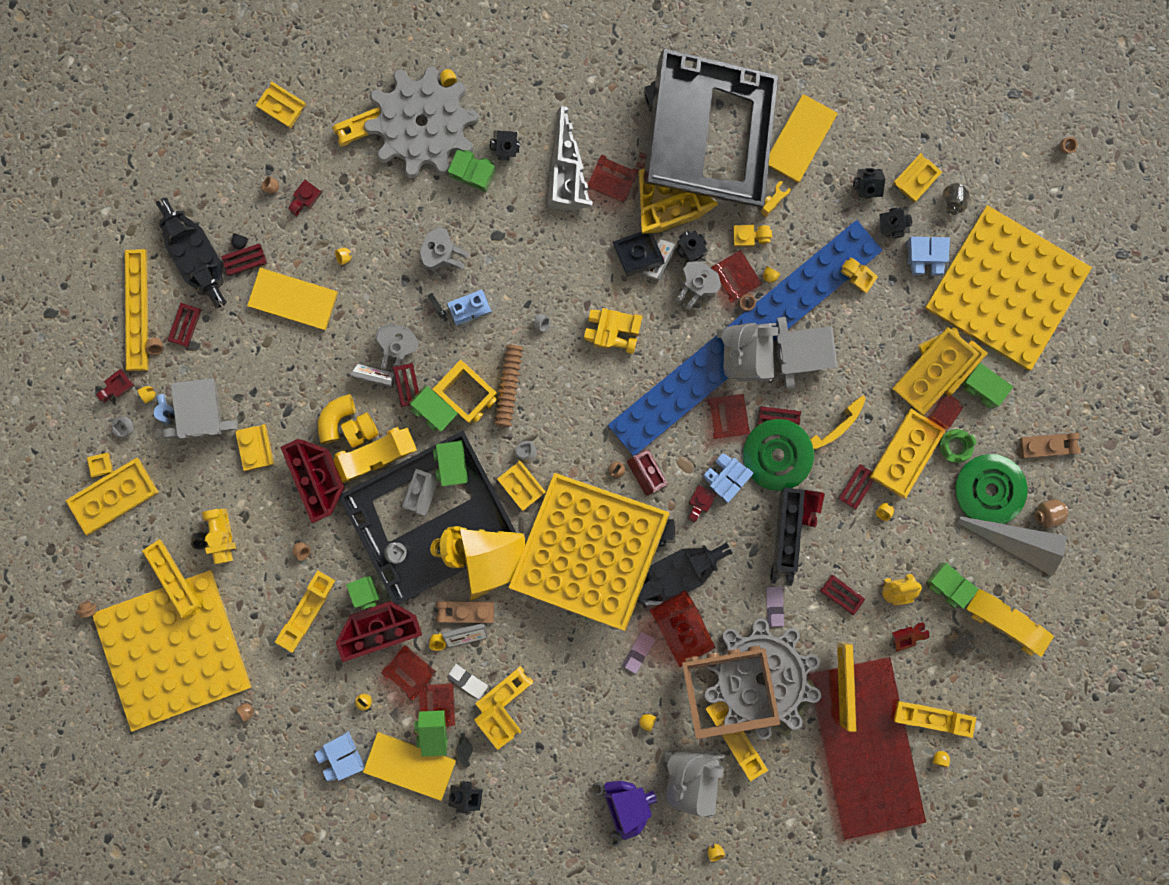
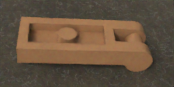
M1079 433L1021 437L1022 458L1080 454L1081 448L1078 447L1077 441ZM1069 440L1070 448H1064V441Z
M436 601V608H438L436 622L494 623V602ZM446 608H452V616H446Z

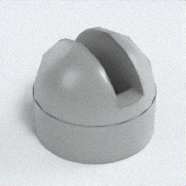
M544 314L536 315L535 321L532 322L533 326L541 332L546 331L550 325V318Z

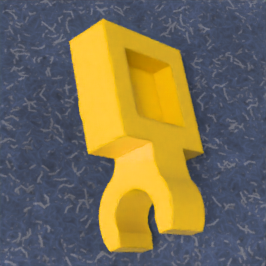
M782 181L777 183L774 196H768L765 199L764 207L760 212L765 217L791 191L790 188L786 192L780 191L779 187H781Z

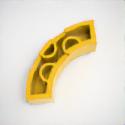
M398 427L387 431L388 435L373 443L348 453L341 451L334 454L333 461L342 483L359 478L369 473L371 469L374 472L397 459L400 460L417 451L408 428L399 430Z
M979 589L966 609L972 614L971 618L980 624L985 622L1022 646L1021 650L1030 656L1036 654L1042 657L1054 636L1041 625L1034 623L1022 612L1015 608L1010 611L1012 608L1003 603L1002 600Z

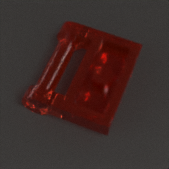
M601 154L588 183V188L625 203L639 170L625 167L607 159V156ZM605 166L609 169L628 176V180L626 181L606 171H603L602 168Z
M741 250L711 267L712 270L718 273L720 282L728 293V299L731 303L762 285ZM727 267L740 288L739 291H735L723 272V268Z
M744 394L707 399L708 405L711 407L714 440L750 434ZM718 404H724L728 431H722Z
M404 645L391 663L382 670L381 674L386 679L390 678L399 686L410 700H414L437 671L410 647ZM398 667L416 682L414 687H411L395 673Z
M454 683L416 685V692L419 693V711H428L427 692L432 691L433 711H444L445 726H455Z

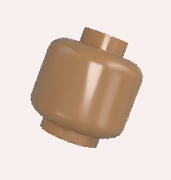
M1052 499L1042 502L1037 506L1035 518L1043 527L1052 528L1064 524L1069 512L1063 502L1058 499Z

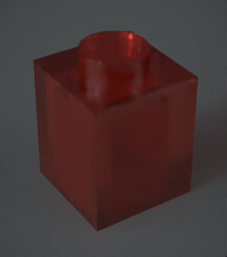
M945 396L940 399L928 419L942 428L948 429L952 426L963 407L959 405L960 402L956 398Z

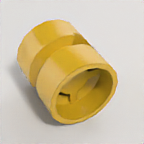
M368 412L357 416L356 421L351 419L341 424L342 430L352 448L363 444L364 439L371 440L379 436L378 430Z

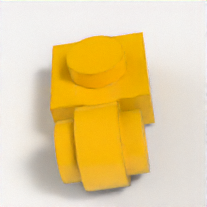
M754 225L733 226L734 247H753L755 245L754 239L758 240L759 244L771 243L772 230L770 226H759L756 232H754Z
M853 258L845 260L841 266V273L851 278L850 282L864 293L869 291L878 278L867 266L860 265Z

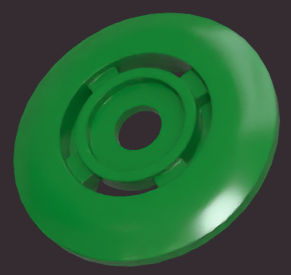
M785 419L768 420L759 424L749 434L743 450L744 464L746 468L753 472L751 478L757 484L768 490L782 491L784 487L794 488L808 477L814 463V447L809 435L796 423ZM781 435L780 439H772L764 444V440L768 437ZM775 449H781L784 452L783 460L776 461L773 459L772 454ZM790 466L794 467L785 475L778 476L776 472L784 471Z
M985 454L973 458L963 466L956 480L955 494L960 508L969 518L1004 524L1014 519L1022 511L1027 500L1028 486L1022 470L1012 460L1002 455ZM976 478L978 480L975 485V494L977 497L974 498L973 483ZM1010 481L1011 491H1010V499H1009V501H1008V500H1007V497H1008V495H1009V485H1008V482ZM990 483L995 484L998 489L994 496L986 493V486Z

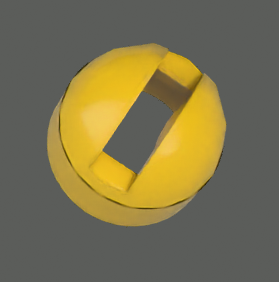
M445 69L440 74V81L443 87H450L457 82L455 73L450 69Z
M348 248L335 250L337 262L340 265L350 262L352 255H349L351 251Z
M767 266L763 272V279L768 283H774L781 274Z
M144 386L137 390L145 404L155 399L156 392L153 387Z
M882 503L876 510L877 517L883 521H889L894 513L893 506L890 507L888 503Z
M434 633L430 636L429 648L431 650L441 651L446 647V642L441 633Z
M366 693L358 695L355 699V706L361 711L369 709L372 705V698ZM361 699L367 706L365 707L358 700Z
M651 714L642 715L639 719L640 727L645 731L651 732L656 717Z
M944 751L935 753L932 764L949 768L950 757L948 753Z
M714 844L715 848L713 849L711 846L708 847L707 855L710 862H715L725 857L724 850L719 844Z

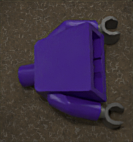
M621 780L606 782L605 785L602 782L594 783L592 786L598 785L601 787V792L593 793L594 795L599 796L604 791L607 792L604 796L616 831L610 833L609 838L613 836L618 838L612 845L618 846L622 839L627 840L639 835L647 824V819L652 816L649 806L657 802L656 794L653 791L644 793L642 787H636L634 783Z

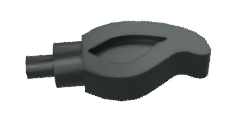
M433 293L427 295L438 312L439 318H443L444 322L448 321L447 313L441 308Z
M461 733L457 755L461 764L469 767L470 762L468 760L473 748L468 742V738L465 737V733Z

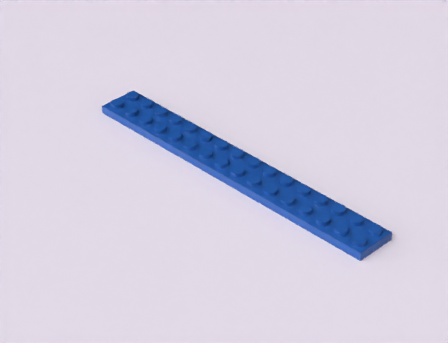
M856 220L757 301L752 310L745 311L727 327L745 323H776V318L786 317L787 328L789 329L849 279V277L841 273V266L845 260L853 258L860 265H866L883 250ZM716 335L608 424V427L632 456L637 455L728 379L724 373L725 344L722 338H717Z

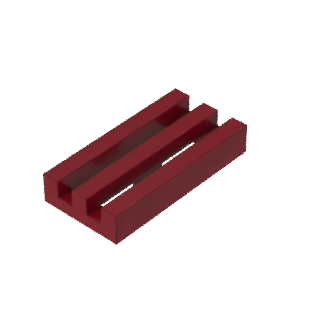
M260 243L221 256L228 276L268 264ZM257 250L259 251V252H257V253H254V254H251V255H248V256H245V257H242V258H239V259H236V260H233V261H230V262L228 261V260H231V259H234V258L243 256V255H245V254H248V253H251V252H254V251H257ZM261 257V260L231 269V266Z
M180 302L167 341L189 348L201 309ZM188 309L178 339H175L184 310ZM194 311L193 316H192V319H191V322H190V325H189V328H188V331H187V334H186L185 339H184V342H183V338H184V335H185V332H186V329H187L189 320H190V318H191L192 312Z
M413 363L392 367L400 407L410 406L409 402L412 400L406 369L409 368L414 394L416 395L419 392ZM399 370H401V372H402L403 381H404V386H405V391H406V396H407V402H404L403 393H402V388H401V383H400V378H399V373H398Z
M760 406L758 425L763 423V419H785L799 425L801 411ZM764 412L796 415V417L786 418L763 414Z
M859 464L838 499L856 510L874 480L869 478L856 501L852 503V500L866 477L871 475V470ZM860 471H863L864 473L853 489L849 498H844L849 489L851 488L852 484L856 480L857 476L859 475Z
M832 574L819 590L853 616L865 601L863 596ZM832 581L859 599L858 603L831 584ZM827 588H830L836 594H838L847 602L852 604L854 608L851 609L838 598L833 596L831 593L827 591Z

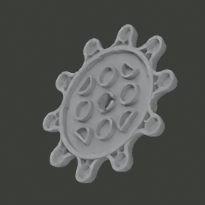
M435 67L426 68L424 76L419 81L411 80L404 70H396L393 74V80L396 85L394 91L385 93L381 90H374L370 94L371 102L380 108V115L375 119L367 120L364 123V130L370 135H380L384 140L383 146L377 151L378 160L386 163L394 157L402 158L405 162L404 173L409 178L417 177L423 164H431L435 167L438 174L446 175L450 167L448 162L450 153L457 150L462 152L463 150L473 151V144L464 137L463 130L466 126L478 123L479 114L474 110H464L459 105V100L466 93L465 85L461 82H456L450 87H442L438 82L439 72ZM420 116L426 118L427 124L425 126L417 125V118Z
M762 618L754 622L753 633L749 637H741L734 629L725 630L723 639L728 646V651L739 649L740 652L748 651V647L759 645L761 649H766L779 719L784 721L790 729H799L802 726V718L797 712L798 705L803 701L816 703L821 698L819 689L810 686L806 680L807 674L819 667V658L813 654L801 656L796 652L795 646L800 639V634L796 629L790 628L781 637H774L769 632L768 622ZM760 657L706 666L707 669L716 672L719 679L714 687L706 690L705 698L710 703L722 701L728 705L729 713L725 718V725L771 717L765 685L758 684L756 681V676L759 673H763ZM772 726L756 729L757 737L761 740L770 738Z

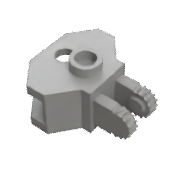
M441 227L427 234L420 250L425 268L431 271H435L444 265H451L463 270L465 265L460 261L453 260V254L455 253L464 258H468L470 254L465 250L455 247V244L451 243L448 231Z
M688 262L682 271L685 284L676 301H682L686 293L689 292L694 296L686 306L690 310L701 297L715 296L721 288L718 273L703 262Z
M388 323L377 329L376 339L383 347L380 368L385 369L389 356L395 357L393 366H399L401 359H404V355L417 350L419 342L410 328ZM397 333L401 334L400 337H396L395 335Z

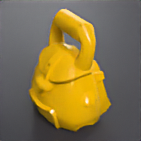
M912 574L906 575L905 579L891 581V578L884 579L882 596L893 605H906L914 602V599L919 597L922 586L915 580Z

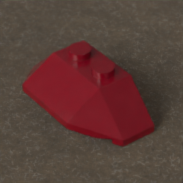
M296 439L281 446V451L311 523L331 516L344 490V485L329 449L302 439Z
M389 601L350 614L336 641V646L341 661L345 662L422 636L423 634L415 614Z

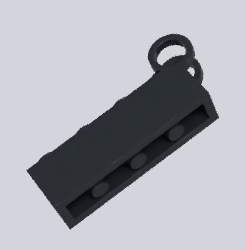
M784 487L780 492L774 563L772 564L770 574L771 584H776L778 573L787 574V586H792L794 575L798 572L805 490Z

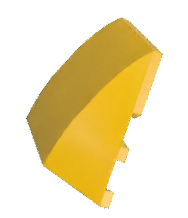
M645 168L639 170L642 234L664 232L696 220L718 206V203L711 197L644 183Z
M460 527L470 601H473L511 582L525 547V537L523 533L503 531L495 533L485 532L482 529H479V531L467 530Z

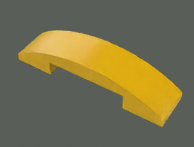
M864 395L857 398L844 409L849 417L822 440L817 435L810 438L814 449L834 441L854 423L863 408L866 399Z
M317 570L307 587L306 593L288 623L284 625L275 643L292 653L295 651L320 612L336 580Z
M718 701L705 708L716 727L725 725L724 721L729 713V707L725 702ZM744 731L722 735L750 782L768 771Z
M898 701L894 722L973 738L977 717Z

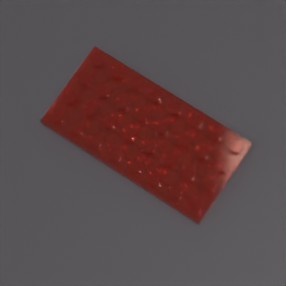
M884 657L854 664L856 731H847L840 726L838 667L808 673L809 680L814 683L815 688L819 689L821 693V698L815 703L843 838L846 840L926 823L905 724L894 722L897 702L900 699L891 658Z

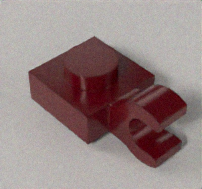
M304 179L293 194L296 200L290 204L288 209L297 217L304 206H307L309 209L322 194L321 190Z
M119 369L104 381L107 387L99 391L96 396L105 403L113 395L120 398L135 385L124 371Z
M698 485L689 501V504L694 507L688 520L695 523L701 511L707 513L717 494Z
M805 490L802 525L816 528V513L821 514L825 493Z
M918 623L914 629L910 626L892 632L893 646L896 652L916 646V641L928 639L929 631L921 632L925 630V624Z

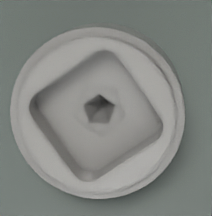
M122 416L113 420L112 431L117 437L124 438L132 434L134 426L128 417Z
M523 441L516 447V455L520 461L530 462L536 457L537 448L532 442Z
M390 543L385 548L384 556L390 563H401L406 557V548L401 543Z

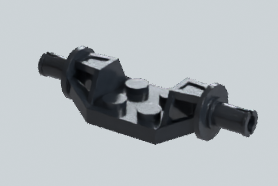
M162 198L161 201L163 203L158 200L155 204L164 217L158 224L163 231L165 248L184 281L195 288L198 295L208 294L215 309L221 308L220 304L226 305L227 301L219 290L224 283L222 279L223 263L203 228L187 218L184 211L175 212L168 198ZM211 271H213V275H214V278H215V279H212V276H211V273H210Z
M725 542L711 551L705 545L702 548L680 549L650 565L644 582L648 579L649 581L642 586L636 603L642 604L644 609L647 608V605H665L702 586L713 571H718L716 562L733 554L731 549L722 552L729 548V545Z

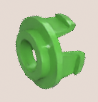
M953 429L946 432L941 438L940 451L948 461L961 463L971 458L974 446L977 444L976 439L964 430ZM953 439H958L963 444V449L958 454L952 453L948 447L949 442Z

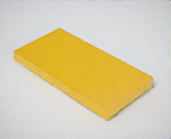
M803 94L770 151L768 167L799 184L838 113Z
M260 268L247 306L326 331L338 292Z
M947 327L892 389L924 415L980 353L952 329Z
M912 408L909 409L869 478L899 497L906 499L946 430Z
M136 457L65 501L84 534L88 536L155 496L159 491L140 459Z
M838 642L840 726L847 731H856L853 644Z
M378 732L363 773L442 801L456 760L447 756L422 757L421 748H417V745Z

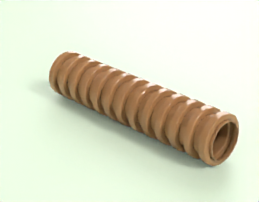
M512 344L505 347L507 351L504 353L506 358L503 360L505 364H503V377H501L502 383H500L501 389H499L501 394L498 396L500 400L497 402L499 407L496 408L498 414L495 415V418L497 420L494 421L496 426L508 428L512 427L511 420H513V417L511 416L514 414L512 409L515 408L513 403L516 401L514 396L517 395L515 389H518L516 383L519 382V379H517L520 376L518 370L521 369L519 364L522 363L520 358L523 356L521 351L524 349L521 346Z

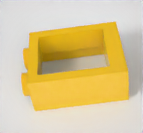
M461 359L433 388V391L469 424L472 422L477 423L484 415L481 412L486 407L491 408L496 403V396L498 395ZM464 371L489 393L469 415L444 394Z

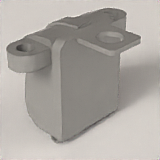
M786 317L776 318V325L778 327L776 353L777 359H779L780 373L783 375L785 390L795 388L793 373L837 367L832 326L788 332Z
M745 323L717 330V338H722L725 344L724 373L729 379H736L737 381H771L774 378L773 336L778 335V327L772 326H776V323Z
M214 378L171 383L176 428L163 429V438L199 439L211 435H220L224 431L238 429L237 421H221L219 393Z
M711 750L702 752H665L664 761L668 763L667 767L670 773L666 792L667 803L672 808L688 814L712 818L716 811L718 778H722L724 767L719 766L717 759L725 758V755Z

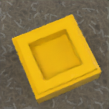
M109 453L87 457L91 478L113 472Z

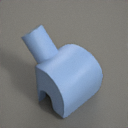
M164 394L156 396L158 405L154 409V416L162 424L170 426L172 421L167 418V415H175L174 408L167 404Z

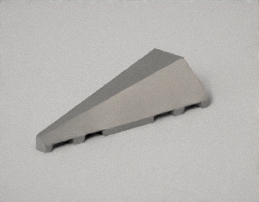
M560 106L557 115L547 207L564 211L590 208L592 200L589 199L587 192L588 184L587 182L585 183L582 173L583 165L577 142L573 138L572 123H569L568 107Z
M961 516L957 518V524L973 531V533L989 540L994 545L1021 558L1048 575L1054 576L1064 557L1067 536Z

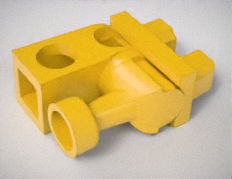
M602 308V311L590 310L588 321L597 323L598 328L597 331L586 328L583 340L594 343V347L604 349L612 347L626 348V353L634 354L637 339L629 337L628 340L617 336L619 332L637 337L643 316L621 313Z
M213 509L202 512L203 521H208L209 533L205 537V541H207L209 546L205 548L206 554H212L214 564L233 561L231 549H236L235 542L231 543L232 532L227 509Z

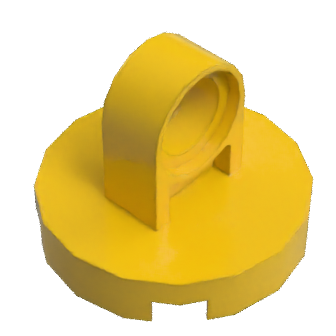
M461 526L445 529L441 538L435 539L430 547L431 554L442 558L444 563L450 568H463L465 566L464 549L460 534Z

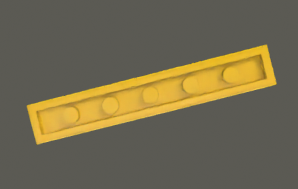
M145 249L125 250L126 371L128 372L148 371V353L146 351V342L148 340L147 250Z

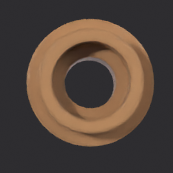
M90 601L79 604L75 613L79 615V618H86L96 613L95 608L97 606L95 603L91 604Z

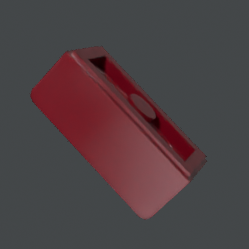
M649 449L627 460V464L646 496L668 485Z

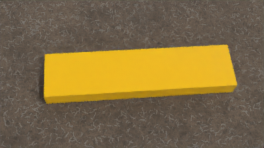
M159 539L142 550L181 618L184 619L201 608L162 540Z

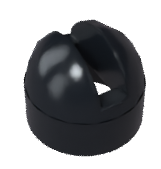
M233 233L231 244L236 249H243L246 247L249 238Z
M202 531L193 533L191 546L198 550L206 548L208 543L205 541V537L207 535Z

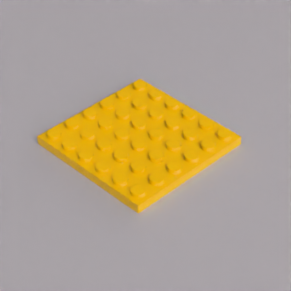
M986 205L924 309L1024 369L1031 371L1092 267Z
M554 473L509 589L625 632L670 513Z
M212 570L185 579L201 608L184 619L180 617L164 588L99 610L92 615L131 732L251 688Z

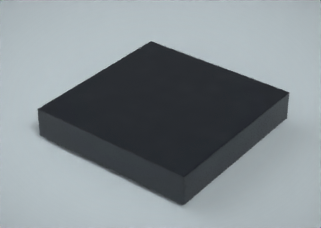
M641 231L613 241V247L626 277L665 264L653 233L642 234Z

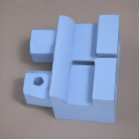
M911 236L906 241L908 249L907 265H911L912 275H923L925 273V265H931L932 276L943 275L945 264L949 262L950 238L931 237L929 239V237Z
M483 290L448 303L456 326L473 320L471 315H474L476 319L492 312Z
M722 453L715 461L723 469L718 475L709 468L703 475V478L710 484L708 487L725 503H729L752 476L753 472L739 463L737 459H731Z
M349 731L323 745V748L315 753L319 764L329 759L332 767L323 771L327 781L337 778L339 781L365 768L358 751L350 753L356 749V746Z

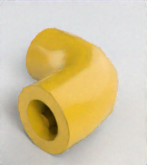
M350 394L330 401L321 411L317 422L320 444H328L340 440L338 432L339 421L345 416L356 413L355 404Z

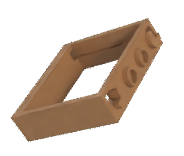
M760 645L751 646L745 652L734 649L727 651L728 655L719 656V653H711L706 655V659L699 660L698 656L686 658V662L682 663L696 739L780 725L765 648L761 649ZM760 657L771 717L701 729L690 669Z

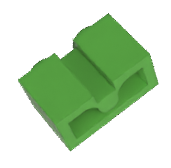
M457 150L448 169L449 177L486 193L496 172L493 162L486 158L475 159V155L470 151L463 150L462 152Z
M981 363L977 365L961 384L967 394L971 396L978 395L981 399L980 402L988 408L999 407L1013 388L1011 384Z
M424 385L409 402L412 405L410 410L418 417L423 415L428 419L426 424L434 431L438 428L442 432L458 414L427 385Z
M462 440L436 444L433 454L434 460L439 463V469H436L437 481H441L442 486L467 483L468 478Z
M940 563L926 581L931 585L929 589L937 595L942 594L947 598L945 602L954 609L956 607L964 609L979 590L948 563Z
M372 576L346 584L354 608L361 607V610L375 606V601L380 600Z
M444 711L419 712V719L415 721L414 728L415 734L419 733L416 737L417 748H421L422 757L447 755L448 739Z

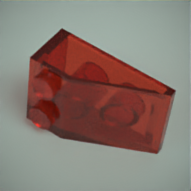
M686 590L650 609L679 667L683 666L682 663L686 662V658L700 657L716 648L693 600Z

